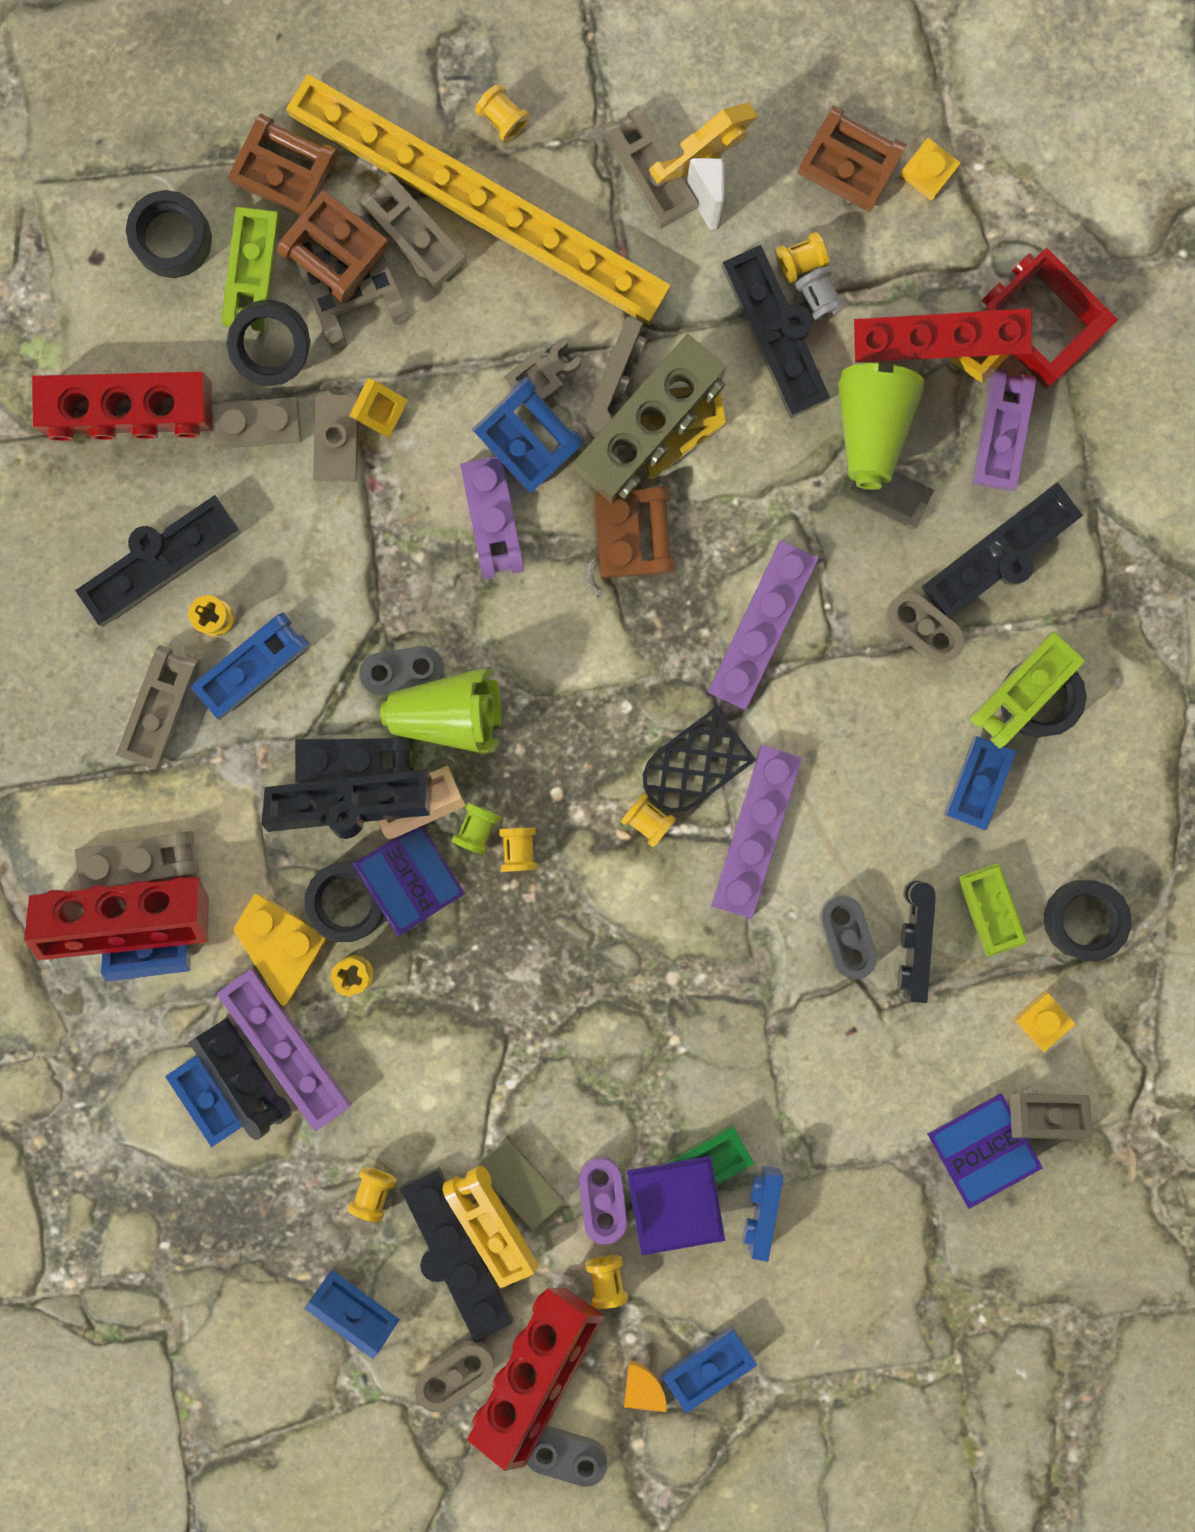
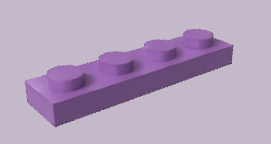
M782 540L779 541L707 693L744 711L746 710L818 560L817 557Z
M760 746L711 903L712 907L750 919L753 918L802 757L767 746Z
M254 967L216 993L315 1132L352 1105Z

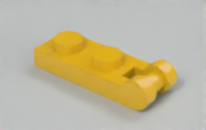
M478 1166L469 1170L464 1178L456 1176L444 1182L443 1193L447 1202L499 1287L503 1288L535 1274L540 1265L494 1191L491 1176L487 1169L483 1166ZM472 1193L477 1203L472 1204L468 1194Z

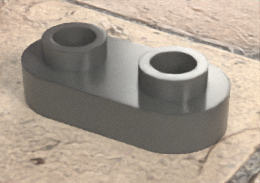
M417 646L374 653L368 656L361 664L359 677L366 690L375 695L385 696L394 691L442 679L445 667L442 657L434 649L427 646ZM421 659L427 660L430 665L429 671L424 675L417 674L414 668L416 662ZM378 666H385L388 671L387 678L380 682L376 681L373 677V671Z
M838 895L831 897L821 908L820 922L833 964L837 971L847 978H865L874 970L877 954L863 909L856 900L848 896ZM843 908L848 913V919L843 924H837L834 921V913L836 910ZM851 949H857L860 952V960L856 964H849L846 960V955Z
M547 1426L527 1465L538 1474L582 1487H589L599 1483L605 1476L607 1471V1454L604 1447L594 1439ZM542 1448H548L552 1451L553 1455L550 1458L544 1459L537 1452ZM583 1460H589L594 1466L592 1469L584 1471L579 1468L578 1464Z

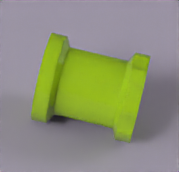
M467 802L465 808L468 812L458 835H453L451 842L472 852L485 855L487 852L485 847L494 824L500 823L502 816Z

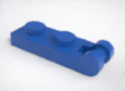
M284 612L272 618L190 686L217 719L221 720L311 646L303 635L298 636L290 627L292 621ZM278 637L285 647L275 654L267 643L273 638Z

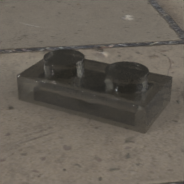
M894 471L891 481L882 484V487L876 490L857 487L856 481L850 479L847 475L838 495L914 530L917 528L934 489Z

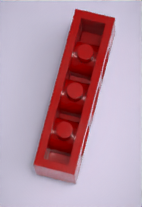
M1032 308L854 319L855 363L1032 353Z
M203 371L32 376L33 427L47 435V439L52 441L74 440V435L90 434V438L94 440H114L117 433H132V437L137 439L158 438V432H174V436L179 438L200 437V431H213L212 381ZM166 398H173L174 407L172 411L167 415L159 416L157 414L159 403ZM125 399H131L132 406L130 411L125 416L116 417L115 409L118 403ZM88 400L89 409L87 413L82 417L75 418L74 408L77 403Z
M186 876L157 882L135 881L129 885L110 887L95 885L88 889L73 891L50 890L45 894L29 895L24 941L38 961L207 943L209 897L199 877L190 878Z
M547 1288L546 1291L537 1297L532 1307L533 1315L527 1327L515 1338L512 1345L513 1353L509 1361L496 1374L492 1383L494 1389L486 1404L479 1408L472 1420L474 1427L467 1441L504 1471L526 1467L605 1317L603 1313L593 1308L592 1305L568 1288ZM552 1328L556 1332L554 1347L550 1342V1331ZM532 1366L536 1371V1381L534 1384L530 1379V1369ZM511 1405L514 1406L516 1411V1418L514 1422L510 1417Z

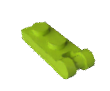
M236 207L222 309L223 327H230L241 309H243L240 308L241 296L254 298L253 302L270 299L281 219L278 212ZM269 318L258 319L249 326H251L253 331L266 332Z
M1055 631L1049 633L968 719L977 728L982 726L992 735L990 740L999 749L1002 748L1080 668L1085 660ZM1001 705L1013 715L1006 723H1003L994 715Z

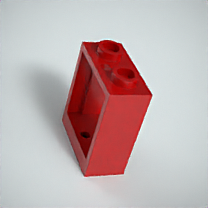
M1046 247L1036 258L1031 253L1027 254L1011 271L1016 277L1006 287L999 282L981 301L986 305L983 311L1000 310L1037 275L1087 326L1051 362L1033 344L1032 353L1013 354L1048 389L1118 319Z

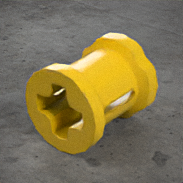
M496 84L483 94L474 110L479 117H486L500 132L499 138L504 143H508L523 131L531 116L527 110H520L505 95L506 88L502 84Z
M816 231L810 233L805 241L788 248L782 245L775 250L780 271L789 284L795 282L800 274L817 267H828L830 264L827 249L821 236Z
M211 595L200 596L189 607V621L199 632L217 637L227 634L233 628L235 617L231 606L217 597ZM208 609L220 616L216 623L204 617Z
M643 792L620 822L624 825L631 824L649 839L648 844L654 847L672 826L676 818L673 815L666 816L647 801L648 796Z
M536 827L499 829V835L503 837L504 864L500 865L501 872L539 870L538 863L534 862L533 836L536 834Z
M357 954L349 955L338 962L331 973L334 989L341 995L348 997L363 992L370 986L374 978V968L370 960ZM356 966L359 968L357 975L362 978V981L358 980L350 985L347 983L349 976L343 971Z
M362 1167L359 1172L361 1182L354 1201H350L347 1211L357 1218L380 1223L384 1216L382 1209L389 1189L395 1187L397 1179L382 1170Z
M614 1254L602 1255L586 1261V1271L591 1273L594 1296H592L591 1300L593 1308H615L628 1302V1292L623 1290L620 1267L624 1264L622 1256Z

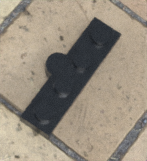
M759 245L723 261L722 269L790 419L829 402L830 395L806 343L803 342V339L807 337L812 328V315L802 305H788L762 246Z
M1057 482L922 585L921 588L937 609L948 618H951L998 582V580L1010 586L1019 585L1027 581L1033 572V562L1030 556L1084 515Z
M214 495L165 528L162 534L149 526H140L134 529L128 539L130 553L83 584L75 592L97 624L104 627L242 531L220 499Z
M428 770L265 787L261 825L267 832L329 826L337 837L341 839L353 838L360 833L364 822L429 816L432 777Z
M440 1167L403 1184L400 1190L428 1246L421 1259V1272L426 1279L432 1282L445 1281L475 1342L512 1324L513 1317L490 1270L447 1202L443 1193V1184L446 1182V1179Z

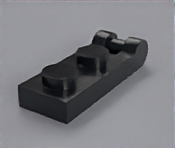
M295 739V782L325 781L414 771V768L410 767V751H414V739ZM382 751H393V768H382Z
M915 880L907 883L903 890V897L910 904L909 923H903L901 930V947L907 948L906 965L899 966L897 985L898 990L903 991V997L908 1001L927 1003L936 893L930 884Z
M228 1017L188 1042L240 1124L252 1139L259 1140L269 1133L271 1125L274 1123L281 1124L291 1117L292 1111L289 1103L283 1097L277 1095ZM255 1100L263 1108L262 1112L256 1111L252 1105Z

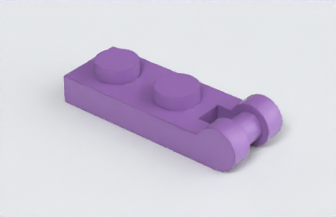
M996 369L990 375L988 397L972 485L1010 492L1017 489L1036 386V376L1022 374L1021 377L1007 375V371ZM1004 392L1016 394V403L1003 401Z
M497 457L461 463L460 466L483 579L496 577L495 573L512 570V574L525 571L503 463ZM506 543L508 553L492 556L490 546Z

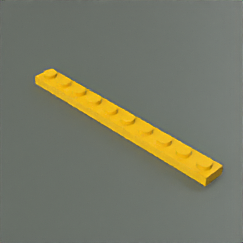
M308 73L286 108L290 117L384 172L390 173L396 179L647 325H650L670 291V284Z

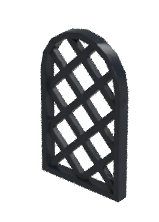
M715 707L667 744L658 748L645 765L642 774L643 788L649 800L658 808L669 812H684L703 803L707 797L754 763L756 759L740 739L737 731L731 727L719 709ZM712 715L710 730L695 728ZM717 716L730 733L715 731ZM689 733L687 748L671 746ZM694 733L709 735L707 751L692 749ZM714 736L730 738L728 754L712 752ZM735 740L747 756L733 755ZM665 751L663 765L651 764L659 754ZM670 751L686 753L684 768L668 766ZM691 754L706 756L704 771L689 769ZM711 757L727 759L725 774L709 772ZM732 759L747 761L730 774ZM649 769L662 770L660 786L647 784ZM667 771L683 773L681 789L665 787ZM688 774L703 776L701 792L686 790ZM709 777L723 779L707 791ZM650 790L659 791L658 801L652 797ZM664 792L680 794L678 807L671 808L663 805ZM685 795L699 797L693 803L684 806Z

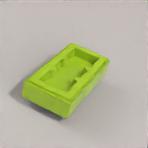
M996 862L957 876L985 956L991 957L1028 943L1000 863Z

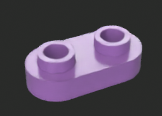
M595 1156L583 1164L579 1175L584 1227L587 1235L594 1242L607 1245L618 1241L625 1233L627 1226L620 1168L614 1160L605 1156ZM602 1170L608 1174L609 1178L605 1183L599 1184L593 1180V1174L596 1171ZM602 1213H609L612 1215L613 1221L611 1224L604 1226L598 1222V1216Z

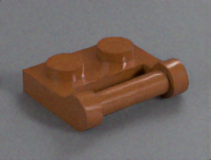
M833 105L800 164L797 174L871 213L907 144L897 139L893 143L843 116L844 111ZM834 131L885 158L883 164L833 139L831 136Z
M261 113L256 118L230 171L228 179L231 184L301 216L318 196L328 173L333 170L338 158V149L324 144L323 147L275 125L274 119ZM269 140L313 161L314 164L311 170L262 148L264 143Z
M322 190L282 237L277 246V253L288 261L292 259L332 289V295L342 303H346L355 294L359 283L388 250L390 244L387 238ZM308 236L349 266L342 276L302 246Z
M651 487L634 490L625 500L619 495L613 503H610L600 493H594L601 579L676 572L675 559L671 558L666 504V502L670 501L669 487ZM650 504L654 560L642 561L637 505Z

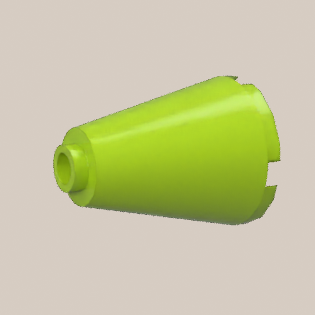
M866 363L847 367L841 372L838 388L848 476L856 481V486L868 490L880 489L882 484L890 482L924 392L923 377L905 367L894 365L893 373L879 372L880 363Z
M479 668L391 692L388 695L387 701H383L381 704V722L383 726H388L390 733L393 735L482 754L493 753L499 743V738H492L493 726H501L502 721L498 681L489 680L488 677L493 673L492 669Z

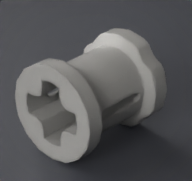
M827 266L807 274L795 283L797 291H803L813 312V323L824 321L836 315L847 306L845 299H839L829 278L832 272Z

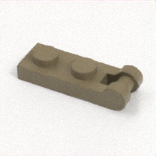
M638 105L627 112L628 117L617 123L612 120L602 126V131L608 144L616 152L650 212L662 229L695 210L698 202L683 177L657 184L649 172L651 166L656 162H664L672 158L645 112ZM636 132L641 139L629 145L626 137Z
M387 173L379 180L380 186L371 194L366 192L357 202L363 211L375 221L437 289L467 262L466 256L390 173ZM393 199L398 204L389 213H386L382 207Z
M628 316L586 416L587 434L592 439L611 420L610 410L614 400L622 402L631 377L625 375L631 360L639 362L647 339L641 337L643 322Z
M162 645L157 647L122 737L117 756L155 770H160L191 688L190 686L199 672L200 659L189 655L182 658L174 655L173 650ZM167 670L178 674L174 685L162 681Z
M193 831L74 849L80 889H88L95 885L110 887L129 884L135 881H148L198 873L197 860L192 858L190 845L194 843ZM174 847L176 863L166 864L164 848Z

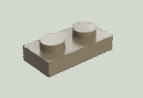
M296 397L212 404L215 446L218 449L302 442L299 401Z
M1009 1094L1012 1138H1093L1090 1095Z

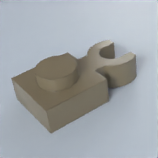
M562 339L552 346L550 356L547 359L543 360L536 351L503 376V378L512 390L518 382L528 377L536 385L535 392L545 402L563 388L562 383L557 377L560 374L570 375L576 372L581 366V359L577 356L569 363H563L559 360V354L568 347L567 341Z

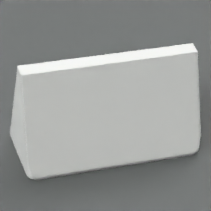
M691 159L687 185L697 200V209L709 229L716 230L719 227L724 204V162H722V159Z

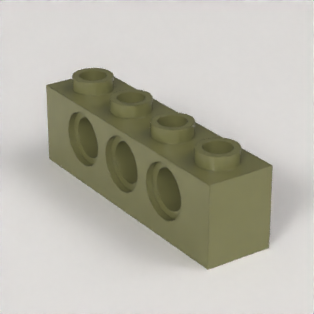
M687 333L573 462L574 471L610 503H613L619 495L624 500L628 498L641 482V479L637 477L641 470L647 464L652 468L655 467L668 452L669 447L665 443L675 432L682 436L698 417L693 411L700 403L705 400L710 404L725 387L726 384L722 381V378L724 377L726 366ZM681 381L687 383L693 393L688 398L678 399L670 393L669 387L673 383ZM649 413L658 414L664 420L665 425L658 431H648L641 424L642 417ZM620 445H628L635 450L637 456L632 462L622 464L614 459L612 452Z

